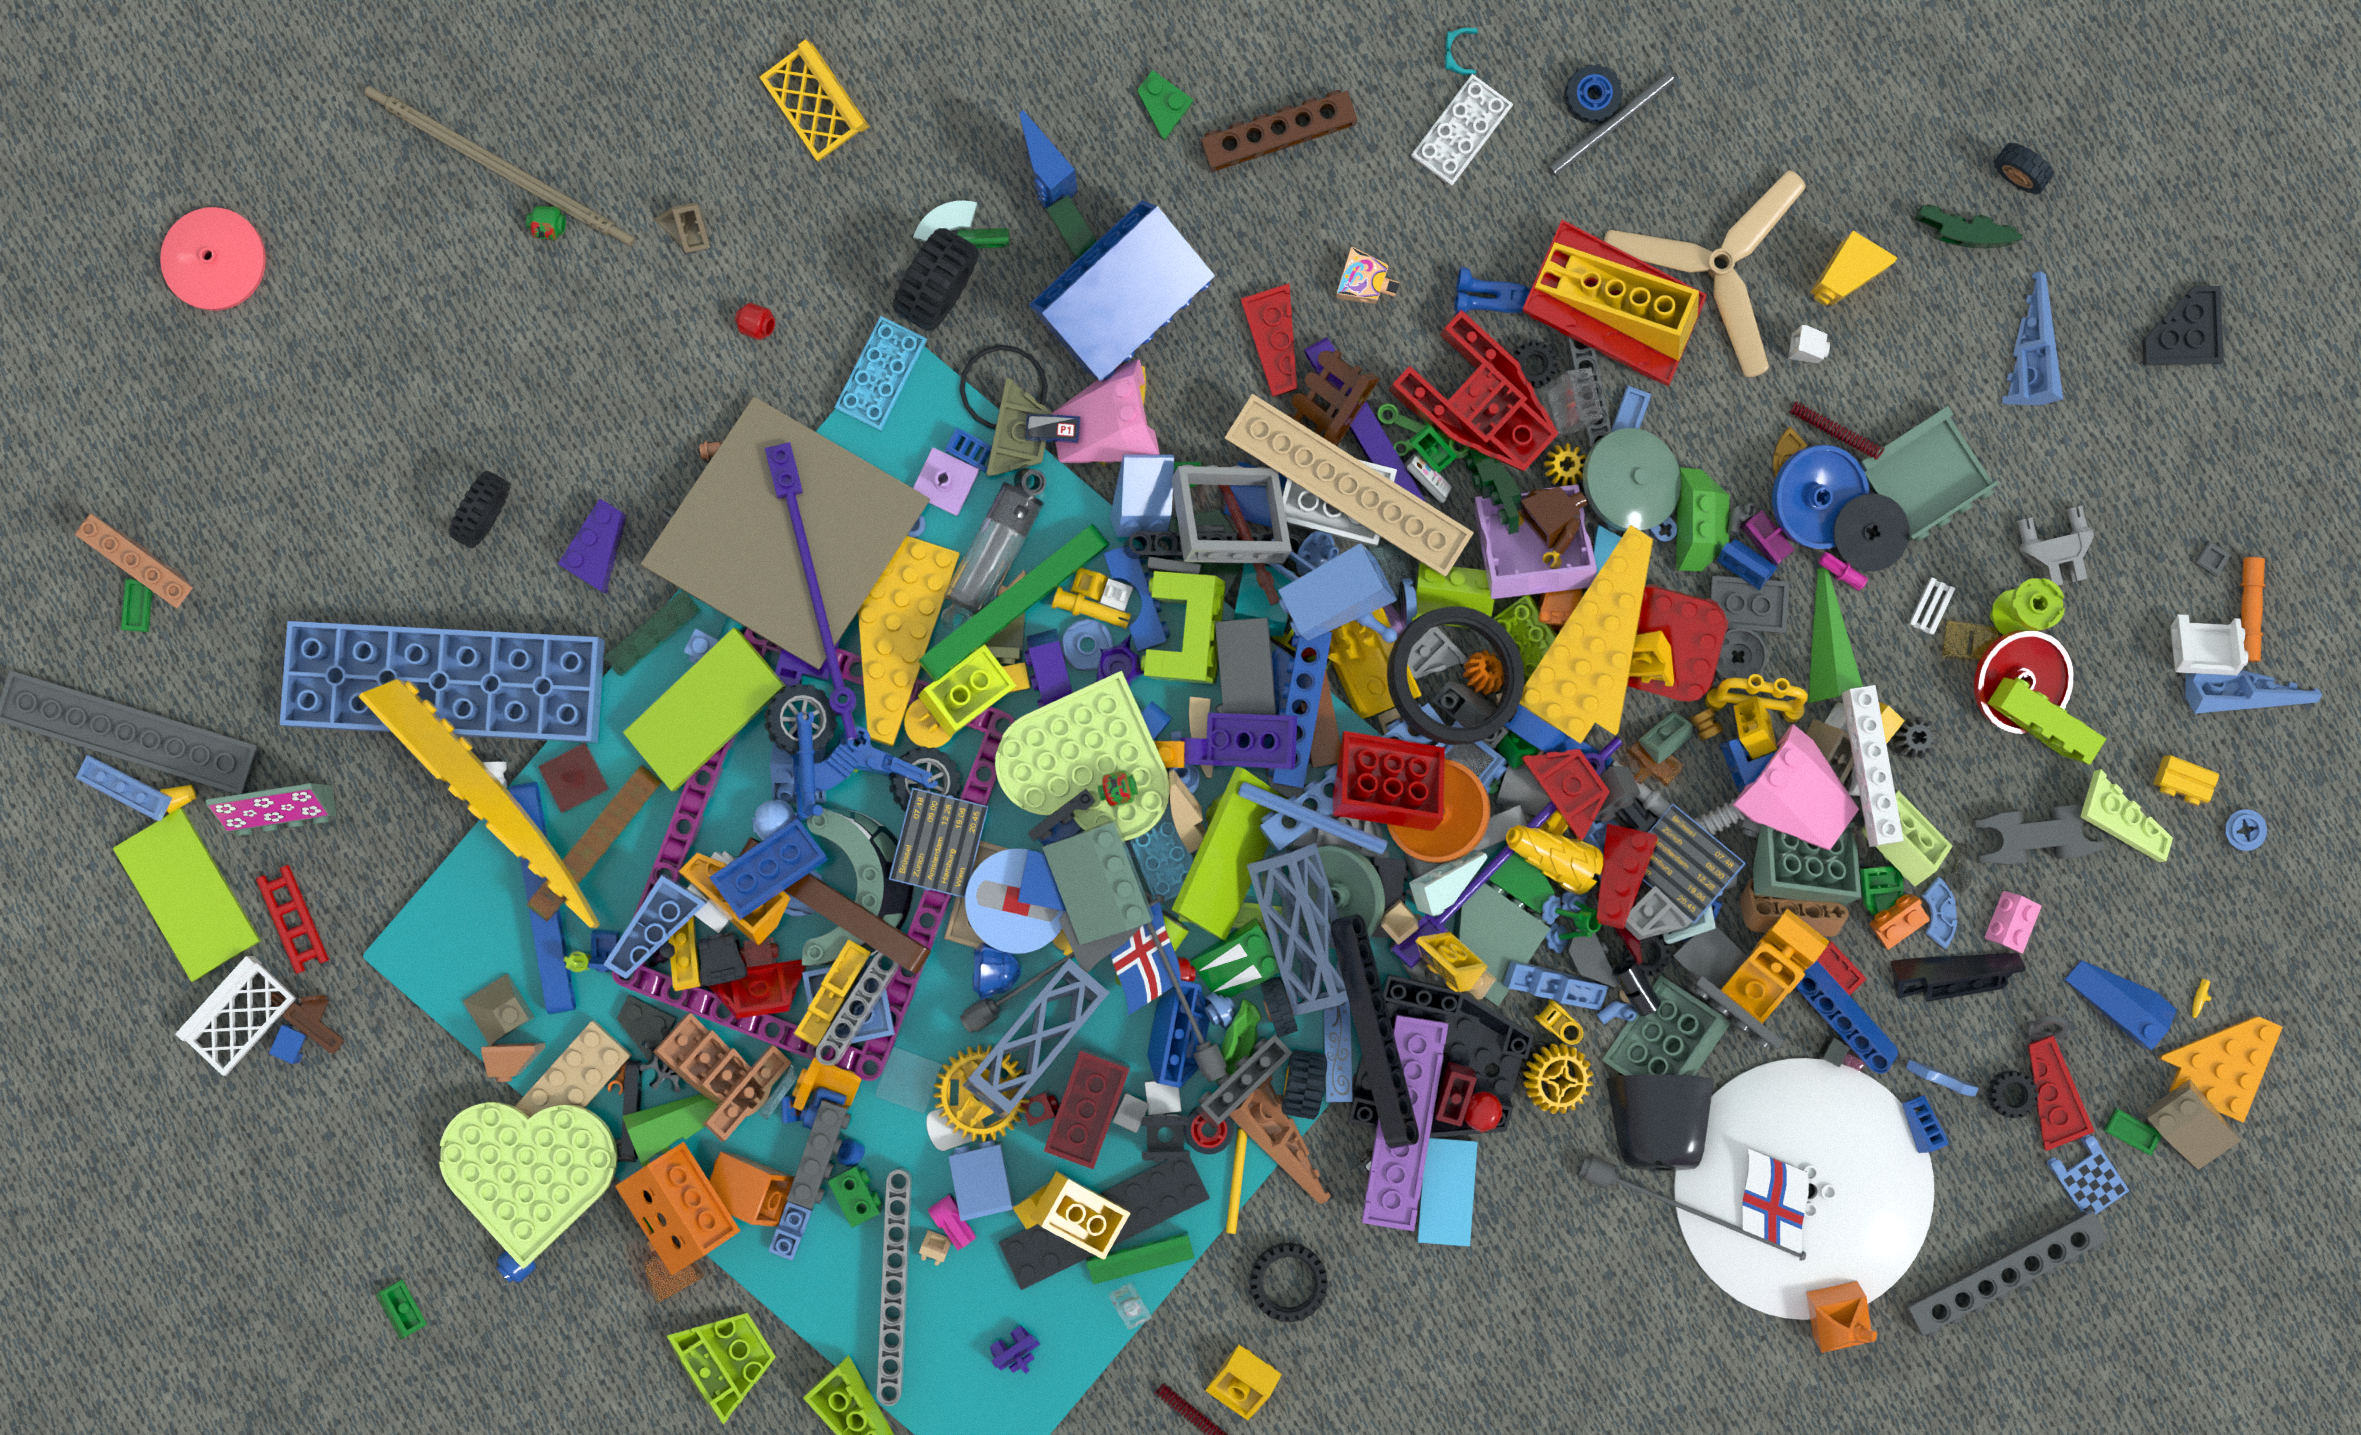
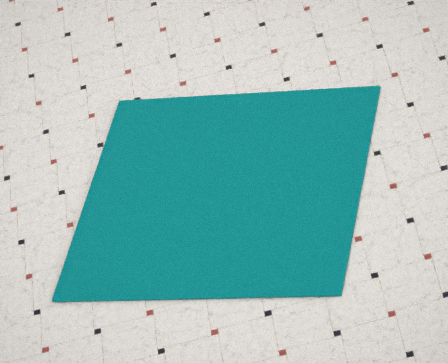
M924 346L882 431L835 409L816 430V433L913 488L932 448L946 453L945 448L956 428L969 433L992 446L995 429H990L974 420L963 405L959 391L961 377ZM966 382L965 393L968 404L979 417L991 424H996L999 409ZM961 437L955 450H960L965 441L964 438ZM970 443L964 455L969 456L975 444ZM979 448L974 458L975 461L978 462L984 451L983 448ZM1046 449L1044 450L1041 464L1026 467L1041 471L1046 478L1045 489L1042 493L1035 496L1044 503L1042 509H1037L1023 537L1014 533L979 599V602L985 606L997 598V587L1001 585L1008 587L1022 570H1025L1027 574L1091 524H1094L1110 544L1082 568L1101 573L1112 579L1104 553L1123 547L1124 542L1129 538L1117 537L1110 520L1112 505L1063 463H1060ZM990 452L983 463L986 467L988 466ZM1021 469L990 477L980 470L958 517L929 503L921 515L925 519L926 528L924 533L916 537V539L960 553L926 653L973 617V609L969 610L959 605L958 601L948 595H953L954 591L952 589L961 591L996 525L989 517L1004 490L1001 486L1003 482L1015 486V474ZM1032 475L1026 479V486L1028 488H1031L1034 484ZM1132 540L1135 549L1140 548L1142 551V543L1139 540ZM1144 559L1145 562L1141 563L1143 573L1149 572L1148 559ZM1077 572L1059 585L1062 587V590L1073 593L1071 588ZM1149 572L1150 578H1153L1154 573ZM1114 580V581H1117V582H1120V583H1123V584H1126V585L1131 586L1130 584H1128V583H1126V582H1124V581ZM1058 587L1025 612L1022 661H1015V664L1026 663L1031 689L1006 694L990 707L1008 713L1015 721L1039 709L1037 700L1041 699L1040 691H1034L1031 676L1035 675L1033 665H1027L1024 651L1029 650L1027 636L1057 629L1061 645L1063 635L1070 625L1079 620L1090 619L1106 626L1112 636L1113 647L1120 644L1131 634L1129 626L1135 622L1141 611V598L1134 587L1125 610L1126 613H1131L1129 621L1118 618L1128 622L1126 629L1079 613V616H1074L1070 611L1058 607L1055 609L1051 608ZM679 589L603 676L598 743L547 741L507 787L509 791V787L513 785L537 782L541 795L548 841L574 878L600 923L597 928H590L565 904L567 898L565 896L562 898L558 896L568 956L577 951L591 955V932L594 929L619 931L620 938L622 937L633 919L686 784L684 782L676 791H671L623 733L695 665V663L688 660L690 655L684 652L695 629L719 640L718 636L722 631L727 616L699 599H695V597L682 589ZM1088 597L1084 598L1100 604V601H1096ZM1159 601L1162 611L1157 613L1160 622L1166 621L1170 636L1166 637V644L1148 650L1182 652L1187 605ZM1224 601L1222 621L1233 620L1235 610ZM857 612L843 633L838 648L862 657L859 616ZM755 633V637L757 639H764L762 636ZM1131 635L1130 650L1139 655V662L1141 663L1142 656L1146 655V650L1137 653ZM1084 638L1080 642V648L1084 652H1091L1095 648V642L1091 638ZM1270 641L1271 653H1273L1277 646ZM770 651L766 653L764 660L775 672L780 654ZM1064 657L1073 693L1096 683L1098 669L1091 671L1076 669ZM1219 659L1216 685L1155 680L1143 674L1133 681L1130 686L1141 713L1153 701L1172 717V720L1155 741H1172L1171 732L1176 731L1182 732V738H1191L1189 724L1190 697L1211 699L1209 713H1217L1215 707L1223 703ZM862 663L853 665L851 672L854 677L863 675ZM921 666L917 679L930 684L933 683V679ZM831 674L828 682L803 676V685H813L816 689L823 690L827 698H830L831 693L834 691ZM843 679L844 686L852 690L856 696V707L852 712L855 727H863L867 730L864 686ZM1330 692L1340 744L1344 731L1372 736L1378 734L1382 737L1379 732ZM841 696L838 702L844 704L848 699L845 696ZM802 701L791 702L800 713ZM807 702L805 712L809 713L816 711L815 708ZM767 705L737 733L732 749H728L722 765L723 772L713 797H710L703 813L705 818L694 846L690 847L683 865L696 853L711 858L715 852L722 854L726 851L737 859L749 837L760 842L763 841L757 835V832H754L752 817H755V812L761 804L773 800L770 760L773 743L775 742L769 739L768 736L770 734L765 729L766 718L764 716L765 711L768 709ZM786 707L782 717L794 716L789 708ZM817 714L814 716V721L812 723L819 726V717ZM837 714L836 716L837 728L834 729L833 738L826 745V755L833 746H837L838 737L845 732L841 715ZM905 714L893 747L870 740L873 748L889 753L899 759L903 754L921 747L915 744L906 733L904 726ZM1000 719L996 724V729L999 733H1005L1010 727V722L1007 719ZM783 722L785 729L789 732L791 728L788 726V722ZM1297 725L1296 738L1299 739L1301 735L1299 731V726ZM964 726L953 734L947 743L936 747L940 752H946L949 755L948 758L951 761L954 760L957 764V772H960L961 775L959 779L961 789L957 793V799H960L985 736L984 732L969 726ZM812 728V736H813L814 733L817 731V730H815V729H813V728ZM926 763L917 764L916 767L925 770ZM1309 763L1304 784L1308 785L1314 780L1317 783L1321 782L1326 778L1324 773L1333 766H1338V763L1312 768L1311 763ZM931 765L930 772H932V776L938 774L939 771ZM1193 765L1199 772V786L1194 791V797L1201 805L1203 818L1201 823L1205 829H1207L1208 821H1206L1207 808L1211 806L1212 800L1225 792L1232 774L1238 766L1213 765L1212 779H1209L1204 775L1200 765ZM988 767L979 769L977 773L978 779L981 782L988 781L991 778V770ZM1240 767L1268 785L1265 768ZM858 770V772L852 771L849 778L826 790L825 803H815V805H820L822 808L847 809L868 815L888 828L898 840L906 813L893 800V792L890 793L889 789L891 785L889 777L863 770ZM702 771L698 775V782L702 786L708 784L710 774L707 771ZM942 777L935 779V781H938V786L942 787ZM997 779L987 805L988 811L980 841L1007 849H1028L1044 853L1042 848L1044 845L1038 839L1033 841L1028 832L1050 815L1035 814L1017 806L1007 797ZM1328 785L1324 787V794L1329 798H1333L1334 786ZM930 789V792L940 794V792ZM1305 801L1306 805L1304 807L1312 810L1315 803ZM787 802L793 808L794 813H797V802ZM806 818L805 821L801 822L828 859L815 870L822 876L826 884L855 901L857 877L850 858L833 841L812 833L808 828ZM486 819L479 820L363 954V958L482 1062L484 1060L481 1047L488 1046L489 1044L462 1001L508 973L535 1018L494 1044L545 1043V1049L520 1075L512 1077V1081L507 1082L523 1097L593 1020L599 1023L632 1054L631 1060H642V1063L648 1062L647 1058L617 1020L628 995H632L676 1017L670 1032L689 1013L618 985L613 979L612 970L598 972L596 969L591 968L582 972L570 970L576 1009L549 1015L544 1001L520 856L517 857L486 827L485 824L488 822ZM684 819L679 824V830L681 833L687 834L691 829V824L687 819ZM1377 823L1381 828L1382 839L1387 841L1385 850L1389 853V859L1405 860L1403 855L1405 851L1393 840L1387 824ZM1503 840L1479 850L1486 853L1487 859L1477 871L1478 873L1508 845L1507 841ZM1270 843L1263 858L1277 853ZM1191 853L1193 859L1195 858L1197 853ZM1364 856V857H1366V858L1369 860V862L1371 863V858H1372V857ZM1132 857L1143 890L1151 894L1137 858ZM1288 865L1282 866L1285 875L1289 877L1290 870ZM1409 867L1407 882L1403 884V892H1406V889H1410L1409 882L1417 878L1412 877ZM664 868L660 872V876L664 873L668 877H672V873L668 868ZM681 876L679 883L688 888L691 883ZM1487 880L1485 884L1490 886L1491 882ZM1251 883L1243 902L1259 904L1253 883ZM913 885L910 911L900 929L905 934H908L925 889ZM1274 888L1271 905L1282 906V898ZM1406 893L1405 905L1413 914H1420L1424 917L1426 914L1417 910L1416 905L1412 902L1411 895ZM952 895L885 1070L880 1077L873 1081L861 1079L857 1093L848 1111V1114L851 1115L847 1129H842L839 1139L843 1141L851 1139L864 1146L865 1153L858 1165L860 1169H866L871 1179V1182L868 1184L872 1192L877 1191L883 1202V1205L880 1206L881 1213L851 1228L828 1183V1179H824L821 1187L825 1189L820 1205L816 1203L793 1261L768 1252L777 1227L751 1225L732 1215L731 1217L737 1224L740 1232L706 1255L834 1366L838 1365L849 1355L874 1400L914 1435H1050L1226 1227L1237 1130L1241 1127L1232 1119L1234 1134L1230 1144L1223 1151L1216 1154H1202L1195 1151L1188 1144L1183 1125L1184 1149L1190 1150L1192 1162L1210 1199L1113 1245L1109 1250L1111 1252L1188 1232L1194 1259L1094 1285L1085 1259L1021 1290L999 1245V1241L1026 1229L1014 1209L966 1220L977 1236L972 1242L960 1250H957L951 1242L944 1262H940L938 1266L935 1265L936 1259L928 1256L923 1261L921 1259L922 1254L919 1251L928 1230L948 1237L943 1228H939L928 1212V1208L949 1194L957 1202L949 1155L954 1153V1148L969 1145V1149L980 1147L979 1143L982 1142L981 1135H977L975 1141L941 1151L931 1141L927 1130V1116L930 1112L940 1109L935 1108V1105L941 1102V1098L933 1097L935 1093L941 1090L934 1087L935 1083H942V1079L938 1078L937 1074H946L947 1071L943 1069L942 1065H952L949 1060L950 1056L958 1060L959 1050L967 1055L968 1046L972 1047L973 1052H977V1047L980 1044L982 1045L983 1052H986L989 1045H992L993 1049L1062 967H1058L999 1006L1000 1012L998 1013L999 1019L979 1032H968L960 1019V1015L964 1013L966 1008L981 999L978 993L973 991L974 949L976 948L944 939L956 900V896ZM1177 896L1164 901L1161 904L1162 909L1179 920V914L1171 910ZM817 911L807 916H792L784 912L778 926L759 946L732 922H730L723 933L736 932L738 934L744 958L748 966L753 967L801 960L803 946L808 940L830 933L838 925ZM925 913L922 915L921 924L924 927L930 928L934 925L935 919L932 914ZM1455 913L1443 924L1447 931L1453 935ZM694 915L699 968L701 970L698 939L708 938V936L721 933H717ZM1181 921L1188 927L1190 932L1175 953L1177 957L1187 958L1190 965L1193 966L1190 961L1192 958L1221 939H1218L1194 923ZM1232 927L1229 934H1231L1238 928ZM1303 932L1306 942L1309 943V937ZM1278 933V936H1279V939H1280V942H1281V946H1282V935H1281L1280 933ZM1370 936L1369 940L1381 985L1388 974L1411 979L1401 966V960L1389 950L1390 944L1395 940L1393 938ZM1051 941L1044 947L1032 952L1012 953L1017 959L1019 966H1021V977L1019 976L1017 982L1010 990L1001 994H993L988 999L993 998L995 1001H998L1066 957L1067 955L1063 954L1065 950H1060ZM1328 948V960L1336 970L1338 962L1336 950ZM879 951L870 956L868 959L874 958L879 953ZM1294 953L1291 970L1302 981V963ZM653 954L645 961L648 966L649 961L655 957ZM1109 955L1100 960L1088 974L1110 993L1032 1085L1030 1092L1023 1096L1029 1099L1049 1090L1050 1095H1055L1060 1107L1081 1047L1130 1064L1129 1073L1094 1169H1090L1044 1152L1056 1117L1029 1126L1024 1113L1018 1112L1017 1115L1021 1118V1122L1012 1120L1014 1130H1010L1006 1126V1135L1003 1137L997 1131L995 1144L1002 1143L1015 1205L1050 1182L1056 1171L1061 1174L1063 1173V1175L1092 1191L1100 1193L1162 1163L1142 1159V1151L1148 1148L1147 1126H1141L1140 1124L1137 1133L1114 1123L1113 1119L1126 1092L1147 1102L1145 1081L1155 1080L1147 1053L1156 1006L1166 992L1128 1015L1125 992L1123 987L1115 983L1117 972ZM887 956L881 959L882 969L884 971L889 970L893 966V960ZM1076 957L1072 958L1071 960L1079 966ZM670 959L664 964L660 962L655 967H648L657 972L672 975ZM806 965L805 972L832 967V965ZM902 966L904 975L909 977L914 975L913 972ZM1195 969V980L1191 981V983L1201 985V992L1205 998L1212 992ZM1280 972L1268 979L1270 980L1280 976L1283 982ZM633 973L626 980H630L633 977ZM803 977L790 1010L773 1013L793 1021L797 1026L801 1023L809 1007ZM1060 979L1052 990L1067 986L1068 984ZM1323 981L1320 988L1321 992L1327 991ZM1260 984L1230 998L1236 1008L1233 1011L1234 1017L1232 1020H1234L1241 1007L1242 998L1253 1003L1260 1011L1262 1019L1257 1025V1043L1263 1037L1269 1040L1274 1034L1277 1036L1273 1023L1270 1022L1263 1002L1264 995ZM672 986L670 994L673 998L679 999L682 995V990L675 991ZM699 986L701 989L713 992L710 988ZM1072 995L1047 1003L1043 1031L1068 1023ZM1085 998L1083 999L1082 1013L1090 1004ZM723 1003L719 1006V1014L724 1018L729 1017L731 1012ZM1350 1008L1353 1077L1357 1072L1362 1051ZM1323 1009L1294 1016L1298 1031L1279 1037V1039L1291 1052L1296 1049L1324 1054ZM891 1011L892 1022L894 1025L897 1018L895 1013ZM1034 1011L1007 1043L1031 1035ZM693 1014L708 1031L713 1030L730 1049L734 1048L750 1067L772 1045ZM1210 1021L1206 1041L1210 1040L1211 1044L1217 1043L1219 1049H1221L1227 1029L1224 1030L1219 1024L1214 1026ZM770 1022L767 1026V1032L769 1035L776 1037L780 1032L778 1024ZM1064 1035L1041 1042L1038 1066ZM866 1041L852 1043L850 1046L863 1049ZM775 1046L792 1063L771 1086L772 1089L769 1097L759 1110L745 1117L725 1141H720L705 1126L686 1140L681 1138L670 1144V1150L684 1142L708 1180L711 1178L714 1162L719 1157L720 1152L734 1153L795 1176L811 1130L803 1127L804 1121L782 1122L781 1098L784 1095H792L802 1069L808 1070L812 1062L811 1059ZM1029 1046L1010 1052L1009 1062L1019 1061L1015 1067L1016 1070L1024 1069L1026 1071ZM829 1048L823 1050V1055L828 1053ZM1289 1058L1271 1074L1273 1080L1270 1083L1276 1095H1283ZM867 1060L864 1064L865 1071L869 1074L877 1072L876 1062ZM991 1063L986 1067V1069L990 1070ZM1001 1067L1000 1077L1006 1080L1009 1073ZM648 1068L643 1071L641 1111L701 1094L681 1077L678 1080V1085L681 1089L679 1093L671 1090L670 1079L662 1080L658 1088L653 1089L649 1086V1083L655 1077L654 1069ZM1198 1069L1179 1088L1181 1111L1163 1113L1164 1116L1166 1114H1183V1116H1188L1195 1107L1201 1105L1198 1100L1208 1090L1213 1094L1219 1088L1218 1084L1214 1081L1208 1082L1207 1078L1203 1077L1200 1069ZM620 1070L585 1108L595 1113L606 1123L614 1138H622L624 1092L618 1095L621 1088L616 1083H614L612 1091L609 1092L608 1085L617 1078ZM1025 1071L1020 1075V1077L1025 1076ZM951 1079L950 1105H958L959 1079ZM1325 1086L1320 1111L1315 1120L1287 1115L1288 1118L1293 1119L1301 1137L1331 1103L1325 1101ZM814 1091L811 1092L805 1104L806 1106H810L815 1093ZM1033 1102L1029 1107V1113L1033 1117H1040L1044 1113V1107L1039 1102ZM992 1113L981 1120L985 1127L1002 1118L996 1113ZM1205 1123L1201 1131L1204 1135L1211 1136L1216 1132V1128L1213 1129L1208 1123ZM1163 1127L1158 1131V1138L1162 1142H1169L1173 1138V1132L1170 1128ZM987 1134L986 1141L992 1140L990 1134ZM1248 1134L1239 1211L1279 1165ZM660 1151L650 1157L649 1163L662 1156L663 1153ZM834 1153L830 1162L834 1164L829 1179L852 1168L840 1164L837 1160V1154ZM639 1158L636 1163L617 1162L614 1176L622 1182L642 1169ZM902 1167L906 1168L912 1175L903 1391L896 1404L886 1406L880 1403L877 1398L886 1181L892 1170ZM895 1174L893 1176L894 1185L897 1187L906 1185L905 1176L902 1174ZM895 1200L892 1202L891 1207L895 1213L905 1211V1205L902 1201ZM900 1227L891 1228L890 1234L894 1239L899 1240L904 1237V1232ZM898 1253L889 1255V1261L892 1265L899 1266L902 1264L903 1259ZM898 1280L888 1281V1288L892 1292H899L902 1287ZM890 1306L887 1308V1314L890 1318L895 1319L900 1317V1310L895 1306ZM1019 1326H1023L1041 1344L1030 1351L1035 1359L1028 1363L1030 1371L1026 1374L1021 1368L1012 1373L1009 1366L1002 1371L998 1367L995 1368L992 1363L994 1357L990 1350V1346L999 1340H1003L1008 1349L1016 1345L1010 1333ZM892 1332L886 1334L887 1343L891 1345L899 1343L897 1334ZM887 1359L884 1362L885 1368L888 1371L898 1369V1364L895 1360ZM893 1386L883 1388L885 1396L893 1398L897 1395V1391Z

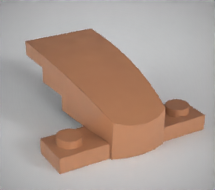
M691 1012L681 1019L653 1051L687 1083L718 1105L703 1124L720 1141H725L745 1117L755 1113L764 1105L772 1089L771 1086L792 1063L774 1045H770L753 1066L750 1067L734 1048L730 1049L713 1030L708 1031Z

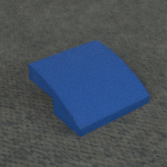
M1239 461L1237 465L1242 466L1243 468L1259 467L1242 461ZM1278 473L1283 496L1287 478ZM1231 485L1223 514L1272 528L1266 487Z

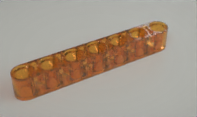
M643 765L635 771L562 860L577 885H579L662 783L661 779ZM546 879L526 905L546 922L550 920L567 899L565 896L559 897L548 887L546 883L549 881L548 879Z

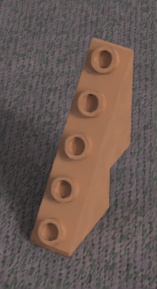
M91 513L75 532L76 536L175 608L180 606L193 588L181 573L154 557L147 548Z

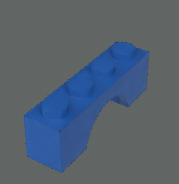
M1123 547L1105 552L1104 557L1112 580L1124 581L1137 590L1141 598L1140 614L1135 622L1129 626L1137 653L1166 644V637L1170 636L1166 621L1160 622L1157 613L1162 611L1159 601L1152 598L1151 593H1149L1150 575L1149 572L1143 573L1141 563L1145 562L1144 559L1129 558L1125 554Z

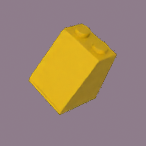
M1852 231L1842 240L1810 293L1815 295L1814 299L1825 306L1830 304L1833 306L1884 272L1897 260V257L1857 232Z

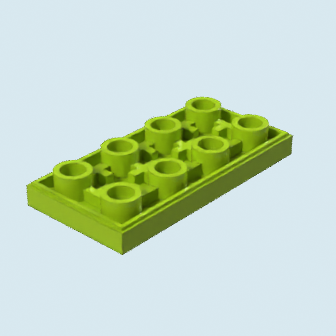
M1531 595L1523 596L1493 618L1506 629L1514 640L1522 658L1524 681L1526 683L1557 637L1551 625L1538 621L1540 609Z

